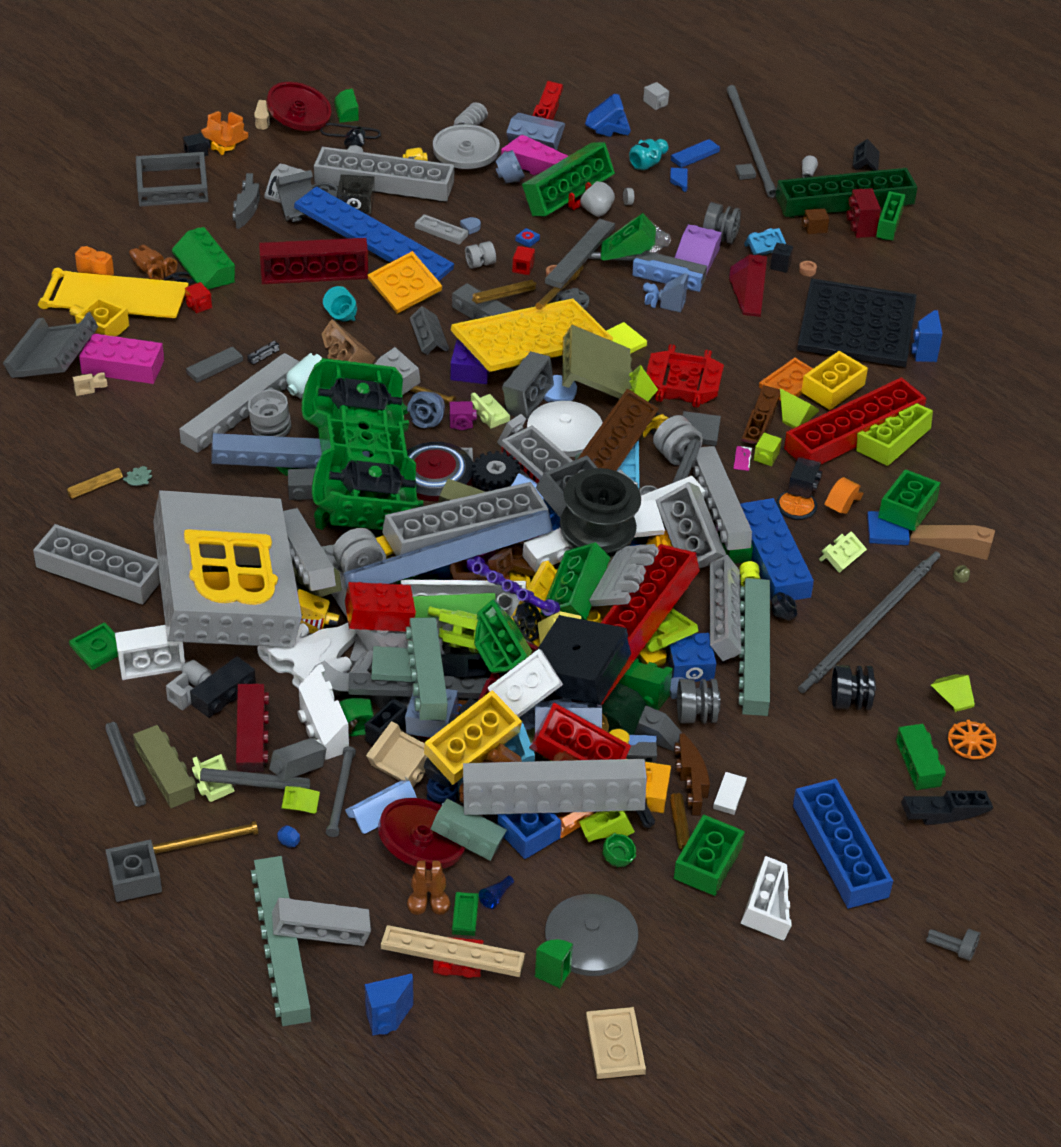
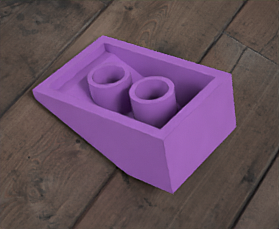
M688 224L675 258L707 265V275L720 250L722 232Z

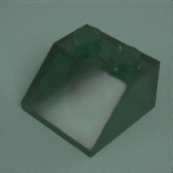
M618 683L602 704V714L607 718L609 724L608 733L614 729H622L629 735H634L645 706L648 705L637 691Z

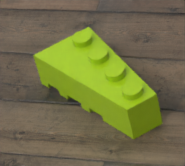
M916 403L899 412L898 416L885 419V423L879 426L875 424L867 432H859L857 434L856 451L889 466L931 429L933 410Z

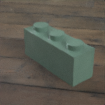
M446 799L438 811L431 830L490 861L507 831L480 815H464V807L449 799Z

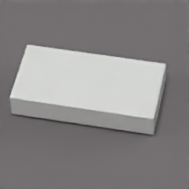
M725 772L713 809L734 815L747 778Z

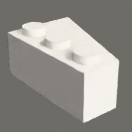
M765 856L757 873L741 921L743 925L783 941L792 926L789 918L790 901H788L787 864Z

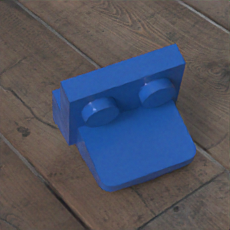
M612 94L588 114L585 125L595 130L596 133L609 137L612 136L613 132L628 136L631 131L619 94Z

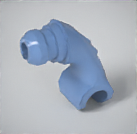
M645 283L643 290L648 292L645 296V305L651 304V307L655 308L659 296L658 287L655 284Z

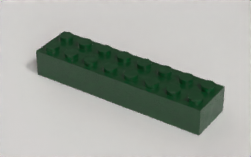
M908 168L778 180L776 199L784 216L794 217L805 215V210L826 209L827 213L849 211V197H851L853 189L873 188L880 207H884L889 191L905 194L904 206L915 204L918 187Z

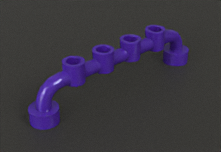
M479 556L468 558V570L477 575L487 577L490 583L501 585L503 591L516 594L520 601L535 605L542 610L544 615L550 617L560 611V605L557 601L551 599L543 601L534 596L532 591L519 587L517 582L505 579L502 573L490 570L483 558Z

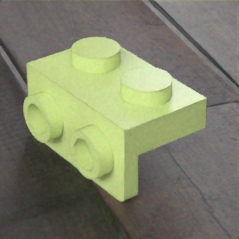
M222 754L202 763L197 757L193 758L195 766L192 767V771L196 779L200 781L197 787L202 796L206 795L208 800L212 802L235 792L233 784L200 780L202 768L228 770Z

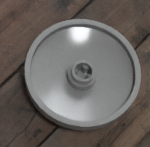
M462 124L447 127L441 130L433 140V153L435 157L442 163L452 164L455 168L474 169L486 166L497 158L500 150L497 136L490 130L476 125Z

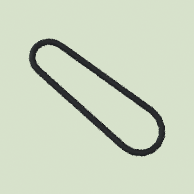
M327 123V124H326V126L333 125V126L348 127V128H357V127H359V126H351V125L336 124V123ZM362 127L364 130L379 133L377 136H365L366 139H376L381 136V132L378 129ZM323 128L320 129V132H321L322 134L326 135V136H336V137H345V136H346V135H343V134H329V133H325V132H323V130H322Z

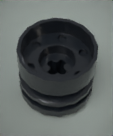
M834 665L831 687L833 708L849 709L851 700H854L855 709L860 710L863 702L864 710H871L876 691L873 667L865 666L863 672L862 666L857 665L854 675H852L850 665Z

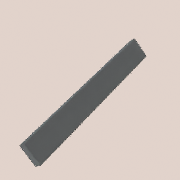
M599 219L545 278V284L561 289L615 229V223Z

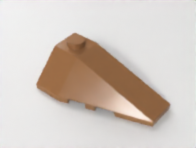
M331 319L322 332L325 348L329 352L327 355L328 359L373 364L376 357L333 319Z
M919 525L915 531H912L910 541L988 560L995 530L977 525Z

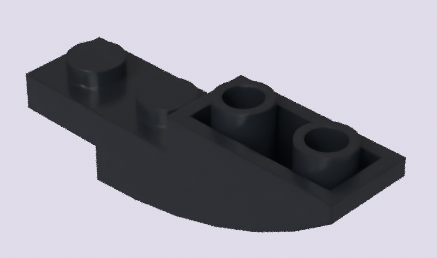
M946 791L944 796H904L901 801L907 818L922 819L925 825L961 821L984 814L993 809L986 791Z

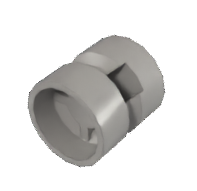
M488 241L480 243L479 246L475 244L465 247V258L469 268L473 269L481 267L482 264L486 266L496 262V252L492 242Z

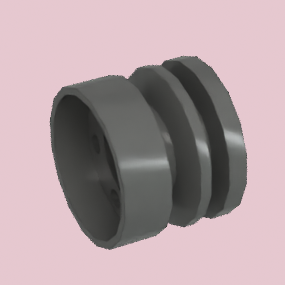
M711 202L705 215L703 228L722 232L721 242L726 240L728 244H732L740 228L741 209L735 208L733 211V208L729 206L725 213H723L722 204Z
M679 679L677 686L679 723H694L696 714L700 715L701 723H706L707 715H709L710 723H717L720 711V691L717 680L709 679L707 688L706 679H701L699 688H696L694 679Z

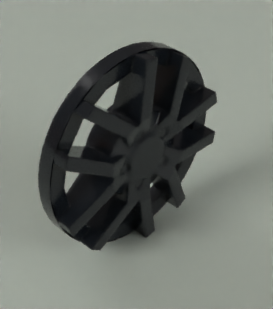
M523 602L518 604L515 616H512L523 637L529 642L534 641L539 635L538 624L536 625L535 621L537 620V623L541 621L540 612L531 603Z

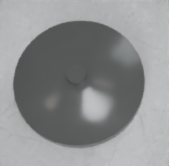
M582 894L562 901L552 910L545 926V942L560 939L572 943L571 972L586 976H601L619 970L631 960L637 948L638 926L631 912L620 902L603 895Z

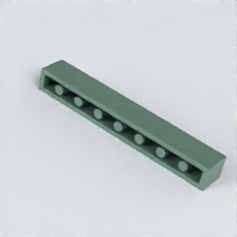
M745 578L744 586L740 587V598L743 599V601H740V613H743V616H740L741 628H743V631H741V643H743V646H741L739 658H743V661L739 662V674H743V677H739V689L742 690V693L739 692L738 705H742V714L768 716L770 705V580Z
M282 856L254 860L255 870H251L252 884L257 883L258 887L254 888L255 901L261 904V906L257 907L259 921H264V925L260 926L262 940L267 939L268 943L264 944L265 958H270L271 963L267 964L269 978L274 977V983H271L272 997H277L278 1003H274L276 1018L281 1017L282 1026L311 1022L310 1005L297 938L273 935L272 911L278 898H289Z

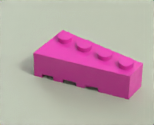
M522 134L501 149V155L505 151L513 150L521 169L530 171L532 175H538L568 157V155Z

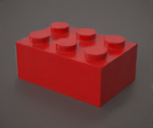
M348 582L345 607L349 629L406 632V627H410V618H415L416 615L411 585Z

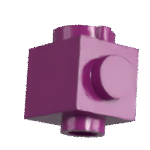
M450 402V428L458 430L473 428V420H477V410L473 409V402Z

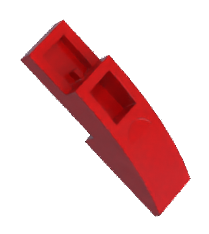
M547 81L539 105H536L532 116L549 120L554 119L559 107L558 101L563 91V84Z

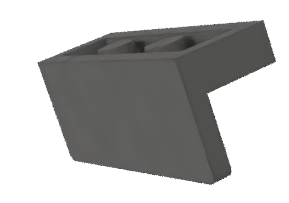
M421 306L410 317L421 351L428 355L436 346L448 351L449 347L438 317Z

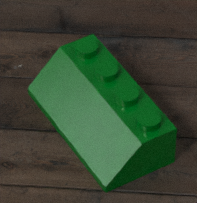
M205 227L187 231L173 247L172 253L196 284L201 282L208 290L235 283V264Z
M596 542L565 551L545 600L557 601L561 612L579 615L581 619L586 620L592 606L589 599L607 570L610 557ZM542 610L540 611V614H541L542 616L549 617V616L544 615V614L542 613Z

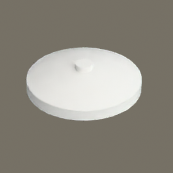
M554 401L535 409L528 419L527 427L533 425L568 457H575L578 453H582L602 425V420L593 409L581 403Z

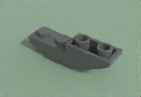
M246 173V180L242 182V194H237V201H234L233 222H236L237 229L243 227L252 218L259 205V184H254L253 173Z

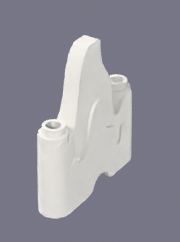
M301 623L294 647L258 646L257 649L260 658L276 672L291 673L294 676L292 684L299 689L300 684L308 677L314 666L322 661H326L339 672L347 673L352 667L350 659L348 657H341V655L355 642L357 633L354 629H349V625L346 623L335 628L321 629L307 636L309 629L304 623Z

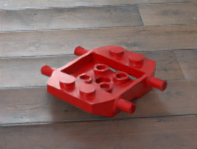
M670 344L667 351L651 353L646 373L658 389L654 394L656 401L659 398V402L663 401V399H682L692 403L693 407L697 404L696 408H698L700 404H704L718 396L724 364L711 358V350H709V353L708 350H705L704 357L677 353L675 352L676 346ZM670 366L666 385H663L667 367ZM703 371L700 388H699V391H697L698 385H699V381H700L701 372Z

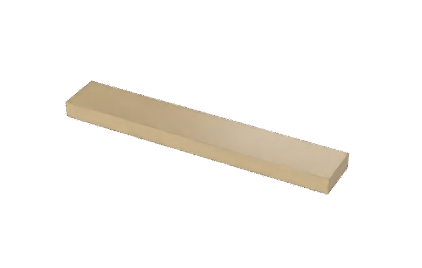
M389 925L386 927L381 942V949L517 977L521 975L525 960V953Z

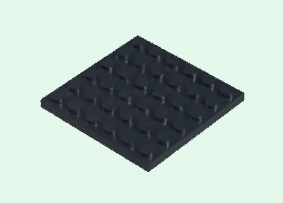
M811 278L797 350L823 355H834L836 352L841 351L852 359L906 367L917 294Z

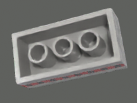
M533 425L502 440L501 454L506 452L507 456L512 455L514 460L517 459L521 467L520 474L530 478L537 484L545 472L573 461Z

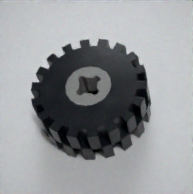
M489 451L487 455L484 453L480 454V458L476 457L475 462L472 463V486L484 492L510 487L520 473L519 461L517 459L514 460L512 455L507 456L506 452L499 454V451H495L492 454Z

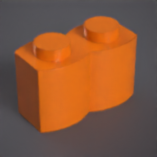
M88 246L80 247L75 253L76 267L79 273L110 276L114 274L113 260L110 254L96 251Z

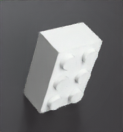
M165 625L115 633L122 680L180 671L185 664L183 642L167 641Z

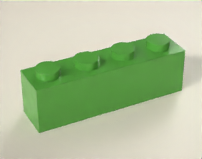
M495 593L413 596L416 610L415 618H439L428 615L430 606L438 609L461 610L477 614L492 599L496 601Z

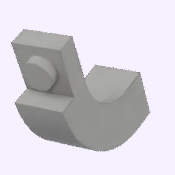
M368 650L361 654L349 673H369L372 668L373 651ZM322 661L314 666L312 671L318 665H323L325 670L324 680L325 682L330 681L334 696L348 694L349 673L337 671L326 661Z

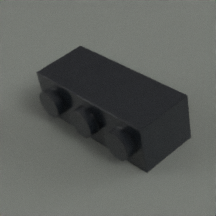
M238 656L190 690L191 705L206 717H212L238 698V684H256L255 669Z

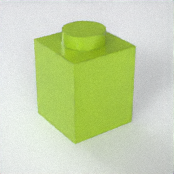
M763 433L755 447L754 461L772 466L780 453L782 438Z

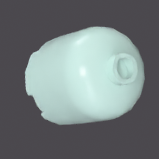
M310 353L288 371L286 381L287 389L291 395L301 399V394L304 392L308 377L314 365L321 360V356L318 354L313 356Z

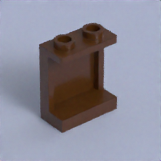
M503 548L488 561H485V564L488 565L490 570L502 573L504 576L514 568L511 548ZM468 559L450 564V573L453 575V580H487V577L477 575L468 570Z

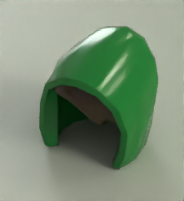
M348 698L340 701L339 704L348 722L349 736L365 735L364 724L374 716L371 700Z

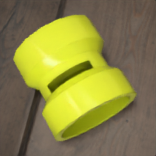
M748 561L740 565L741 586H744L745 578L760 579V570L757 563Z

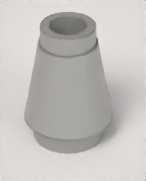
M806 156L802 160L803 178L813 177L818 166L817 159L814 156Z

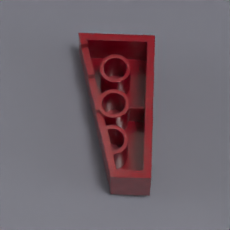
M238 684L237 771L264 772V764H268V750H265V744L269 743V733L265 729L266 724H269V711H266V705H269V692H265L264 684Z

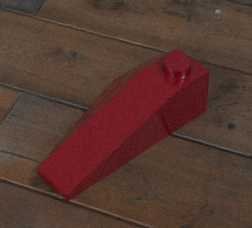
M748 255L730 267L729 282L733 286V292L738 298V304L743 315L761 317L767 256Z

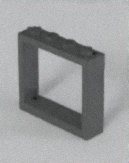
M204 152L136 156L139 206L208 202ZM200 168L202 184L143 188L142 172Z

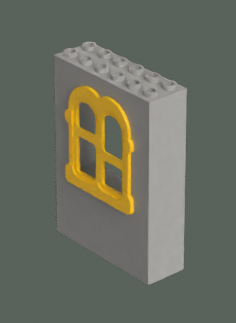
M159 490L153 523L167 641L294 647L302 615L281 499ZM236 564L261 566V568L238 567ZM202 566L226 567L228 569L230 586L224 590L209 588L203 579ZM238 575L262 576L264 580L263 590L259 592L244 590L238 582Z

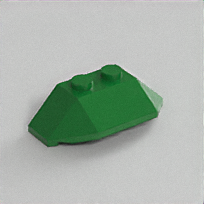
M494 599L477 612L478 622L475 630L474 644L492 674L509 672L531 655L532 650L516 623Z

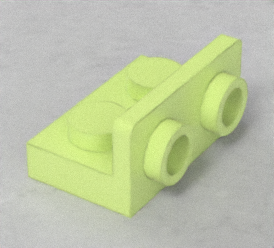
M475 392L471 394L473 409L477 410V414L482 422L486 423L490 428L510 421L508 412L491 394L481 398Z
M851 531L846 536L841 534L835 539L834 546L829 544L821 552L824 555L819 560L822 562L827 558L840 573L867 549Z

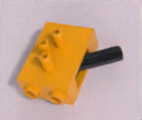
M645 762L647 776L645 810H636V813L643 827L651 828L655 824V819L651 812L664 813L671 766Z

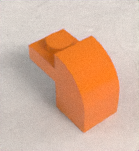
M842 477L831 489L824 505L839 513L847 514L853 501L861 500L864 493L859 491V484Z

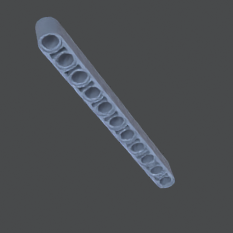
M549 511L534 512L343 573L346 588L348 587V582L390 584L553 531Z

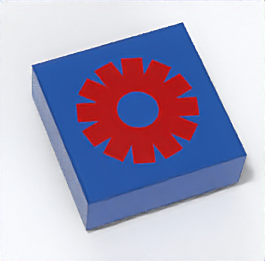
M525 228L516 235L515 241L531 247L540 240V234Z

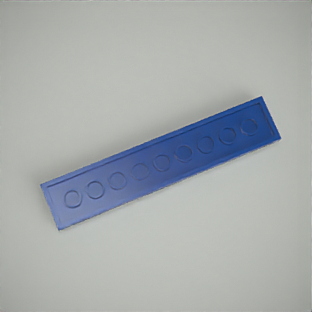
M317 186L294 203L295 209L346 238H366L368 250L390 263L413 251L438 281L454 269V263Z

